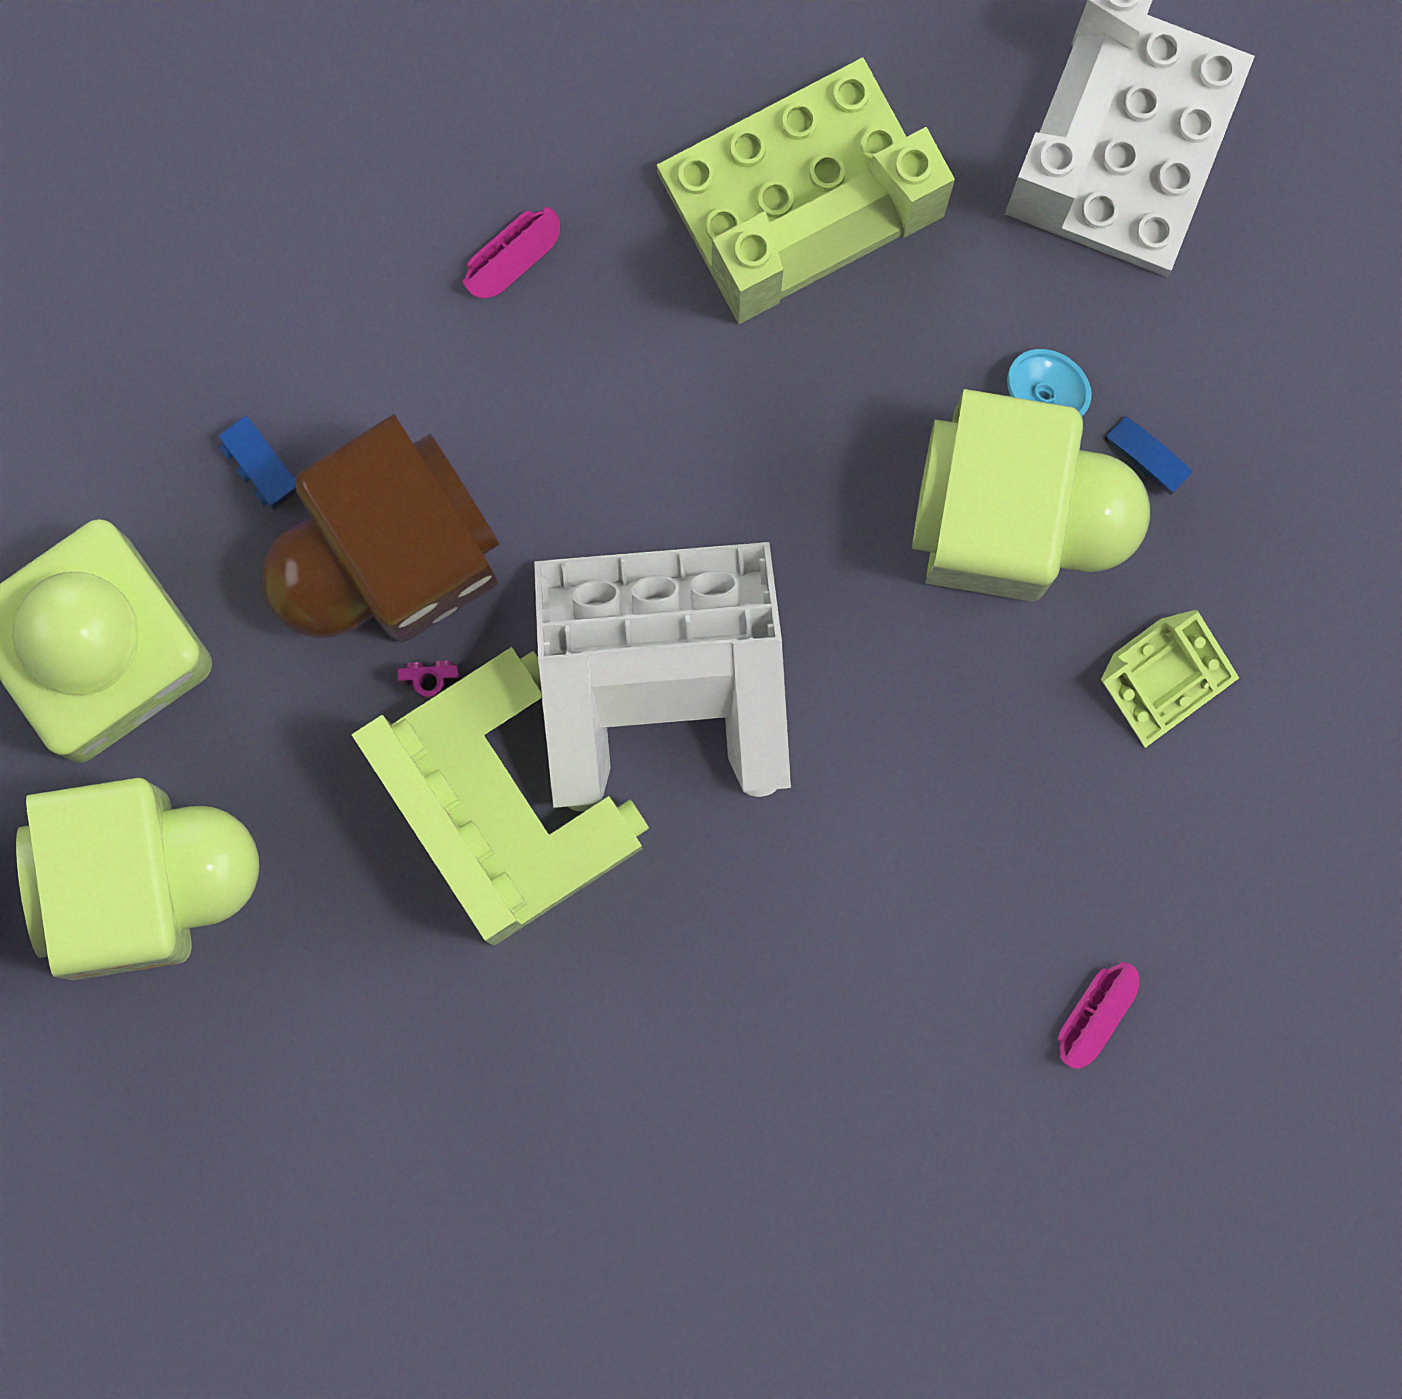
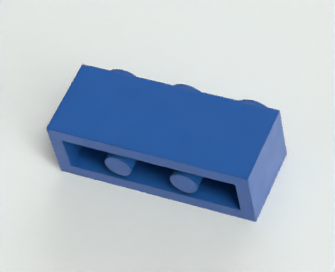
M247 415L219 435L223 442L219 445V448L228 460L233 457L240 464V467L236 469L246 484L252 480L258 489L253 493L263 506L269 503L274 510L297 493L295 479Z

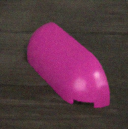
M544 207L542 211L531 213L528 210L475 254L466 266L469 270L465 279L462 280L468 291L479 298L494 297L503 292L554 246L560 233V221L555 211L549 207Z
M1120 962V965L1109 969L1103 968L1099 971L1063 1025L1058 1035L1060 1058L1069 1067L1080 1069L1093 1062L1131 1006L1139 988V973L1133 965Z

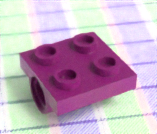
M435 661L434 667H424L421 662L405 663L404 668L397 669L400 684L402 686L414 685L415 690L426 701L446 690V683H456L461 680L460 669L457 665H453L452 661ZM434 678L437 680V685L433 690H423V684L427 679Z

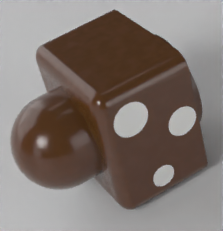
M392 414L298 473L295 480L296 491L310 515L288 528L273 542L264 559L261 574L263 594L271 612L284 626L300 635L312 638H332L343 635L375 617L391 638L399 642H406L499 584L484 555L500 544L433 436L428 434L417 442L412 443L395 414Z

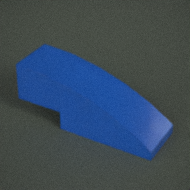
M1127 416L1105 437L1147 477L1150 476L1170 496L1193 473L1175 454Z

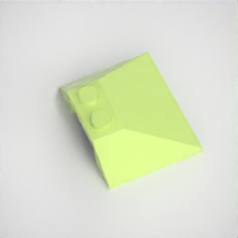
M1193 610L1161 618L1113 653L1101 681L1142 745L1146 748L1238 680L1239 677L1199 612Z

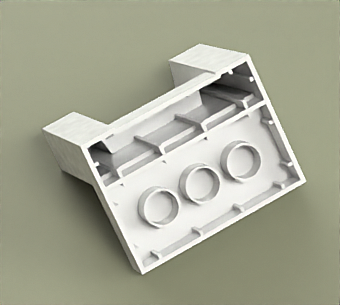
M1087 0L1071 44L1073 49L1040 133L1035 132L1005 215L1168 277L1255 56L1147 15L1152 0Z
M769 542L534 561L538 663L553 808L568 806L575 811H587L602 801L611 769L607 727L725 717L728 759L743 792L751 796L762 797L772 794L776 789L791 788L782 638Z

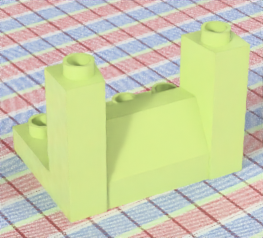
M863 57L657 164V174L738 324L779 304L780 299L900 236L905 238L943 218L955 181L927 127L906 137Z
M512 647L392 725L381 715L352 734L484 940L494 946L642 850V845L636 837L649 829L631 799L616 807L610 796H608L550 835L547 833L484 736L542 698L537 655L532 651L519 659Z

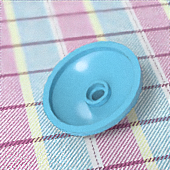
M1047 349L1029 350L1018 356L1008 371L1007 386L1011 397L1073 407L1079 411L1082 417L1090 406L1092 393L1085 373L1074 361L1061 353Z

